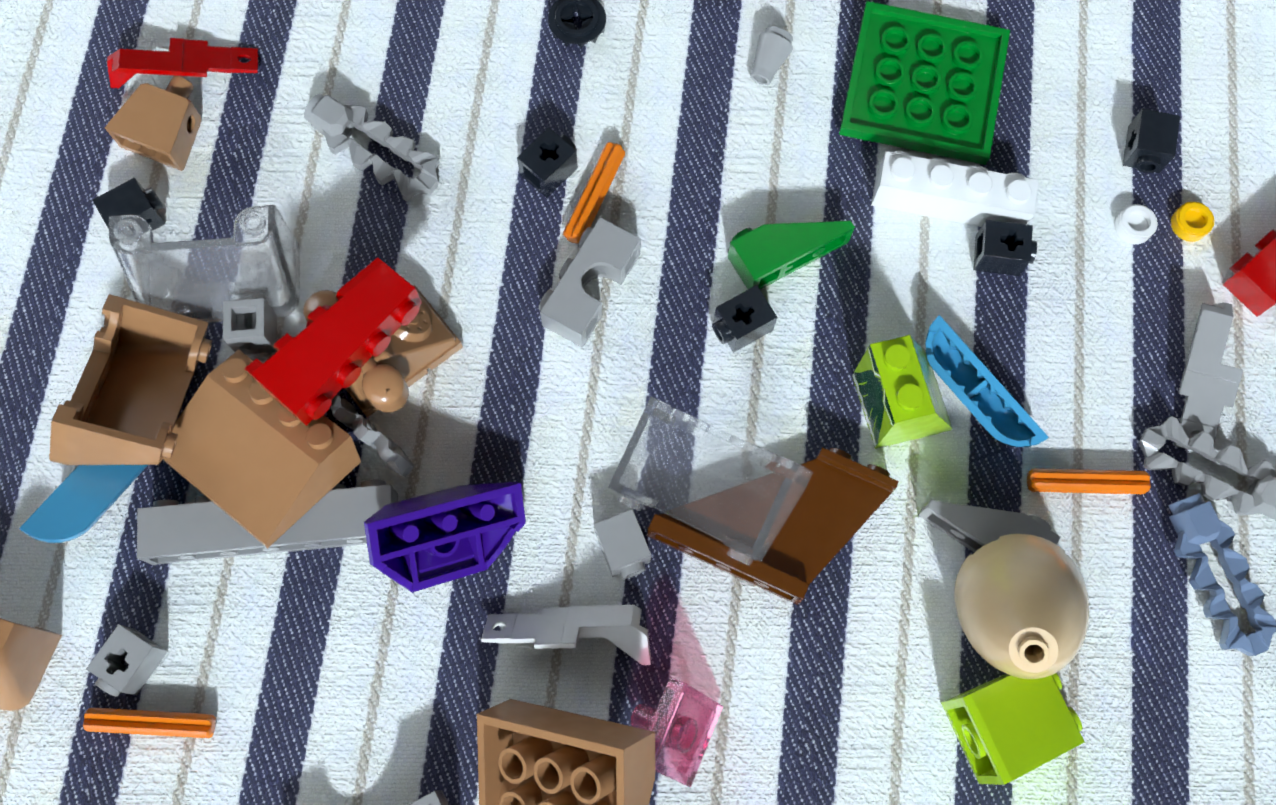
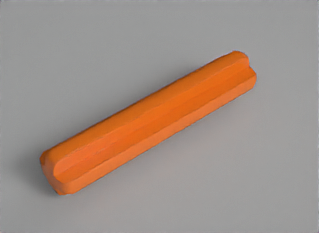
M611 142L605 144L563 231V235L569 242L579 244L584 231L591 227L625 156V151L620 144Z
M1033 468L1027 473V487L1031 492L1145 494L1150 491L1151 487L1150 475L1146 471Z
M92 707L86 710L83 721L84 730L89 732L211 738L214 735L216 717L211 714Z

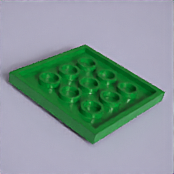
M866 1L839 135L986 165L991 153L1010 30Z

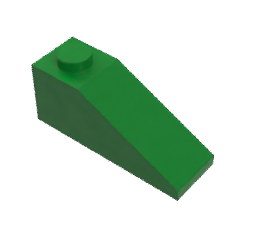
M851 221L764 224L754 230L746 228L732 238L728 259L747 289L755 285L762 289L848 244L855 226Z

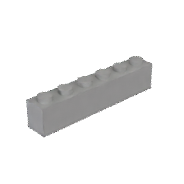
M383 480L361 482V487L345 488L344 485L337 484L268 549L206 496L196 497L195 503L179 504V501L176 500L154 501L153 507L137 508V559L151 565L364 545L367 544L364 521L383 506L398 502V493L391 484L386 485V482Z

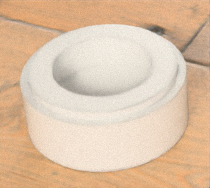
M1129 205L1117 216L1115 231L1123 241L1129 244H1142L1155 233L1158 225L1157 218L1153 211L1144 205Z

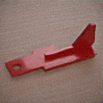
M170 38L169 51L119 49L107 57L110 87L120 88L137 73L207 77V72L258 73V48L208 46V41ZM248 58L250 59V61L247 63L240 62L239 59Z

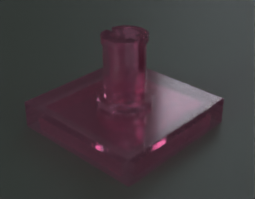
M672 677L669 678L657 709L645 704H638L632 713L631 725L632 727L655 732V772L691 788L723 705L687 683Z

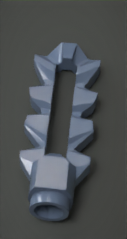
M1201 493L1169 504L1172 515L1168 517L1178 536L1174 553L1179 558L1197 559L1189 578V583L1194 590H1209L1210 597L1203 605V612L1206 618L1223 620L1219 642L1221 649H1237L1247 656H1256L1268 651L1272 635L1276 632V620L1260 607L1265 597L1262 590L1257 584L1251 583L1245 578L1250 569L1247 558L1228 548L1235 536L1233 529L1218 519L1211 502H1205ZM1210 542L1211 546L1217 550L1218 560L1227 578L1234 585L1233 591L1241 607L1247 611V619L1250 626L1256 631L1243 633L1238 626L1239 620L1231 612L1225 599V591L1217 583L1208 564V556L1203 553L1200 547L1201 544Z

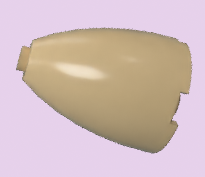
M1028 534L999 536L998 540L992 541L978 549L974 554H970L963 562L957 574L954 599L960 625L972 647L994 668L1018 678L1039 679L1053 675L1063 669L1079 652L1089 625V596L1079 568L1065 551L1055 543L1042 537Z

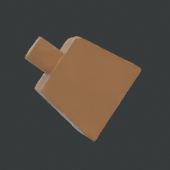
M173 76L165 90L148 83L140 84L108 122L105 129L119 147L183 171L201 124L200 114L193 103L188 100L194 86L181 76Z

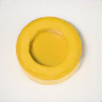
M1187 202L1181 205L1171 218V227L1174 233L1179 238L1189 242L1203 239L1214 226L1213 213L1207 206L1199 202Z

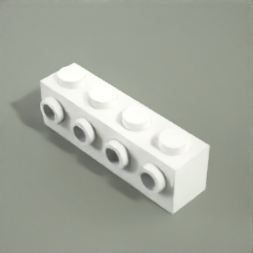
M886 151L876 174L871 206L982 227L985 220L1027 225L1035 215L1039 180L1026 178L1019 173L1004 174L988 171L987 168L982 166L967 167L952 164L941 158L925 159L912 156L904 151Z

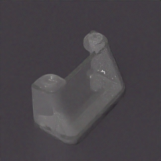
M276 205L253 206L241 211L234 222L233 238L153 243L152 228L140 216H109L110 244L136 302L209 323L223 322V301L264 298L277 314V318L288 316L299 305L300 245Z
M651 396L608 488L620 493L618 501L633 509L641 511L644 504L722 541L723 544L730 547L727 552L728 556L750 566L753 559L760 562L763 560L805 491L813 472L799 463L783 456L780 457L769 450H765L703 422L690 414L672 408L671 405Z

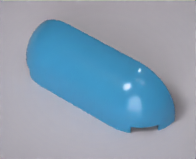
M939 315L929 327L925 350L929 364L988 433L1001 443L1013 447H1030L1048 439L1049 437Z
M78 465L19 529L28 536L42 542L62 543L74 540L88 532L148 465Z

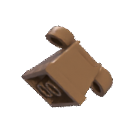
M415 285L414 287L422 301L417 316L408 325H401L391 336V341L384 352L379 356H372L361 368L362 371L359 378L351 386L345 388L367 418L377 410L387 413L401 409L406 404L409 396L408 387L428 374L427 369L430 368L432 371L463 348L461 341ZM322 290L312 294L306 300L303 308V314L307 322V316L318 306H332L337 302V293L330 290Z

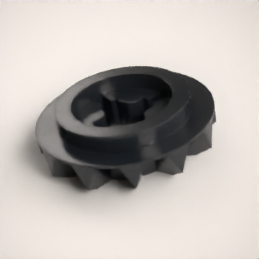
M557 0L549 11L548 23L554 39L559 38L566 47L569 44H577L582 48L585 43L590 41L596 43L598 36L604 33L606 13L598 0ZM574 12H577L578 17L583 21L580 29L575 28L574 23H572Z

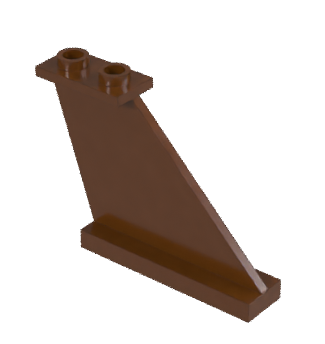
M822 447L814 460L661 515L655 514L648 528L647 536L798 605L804 599L810 583L896 489L899 481L891 478L890 473L882 467L872 464L866 467L852 461V456L841 449L830 448L827 450Z

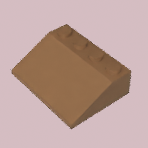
M238 349L206 376L183 410L172 432L178 434L171 459L163 457V460L268 549L360 464L361 460L352 437L323 415L317 420H312L306 426L269 395L244 369L253 360Z
M514 699L504 701L477 714L479 805H649L655 781L654 731Z

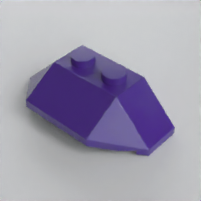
M504 482L460 485L383 506L364 521L370 565L412 593L487 570L506 548L516 531L519 532L526 523L521 483Z

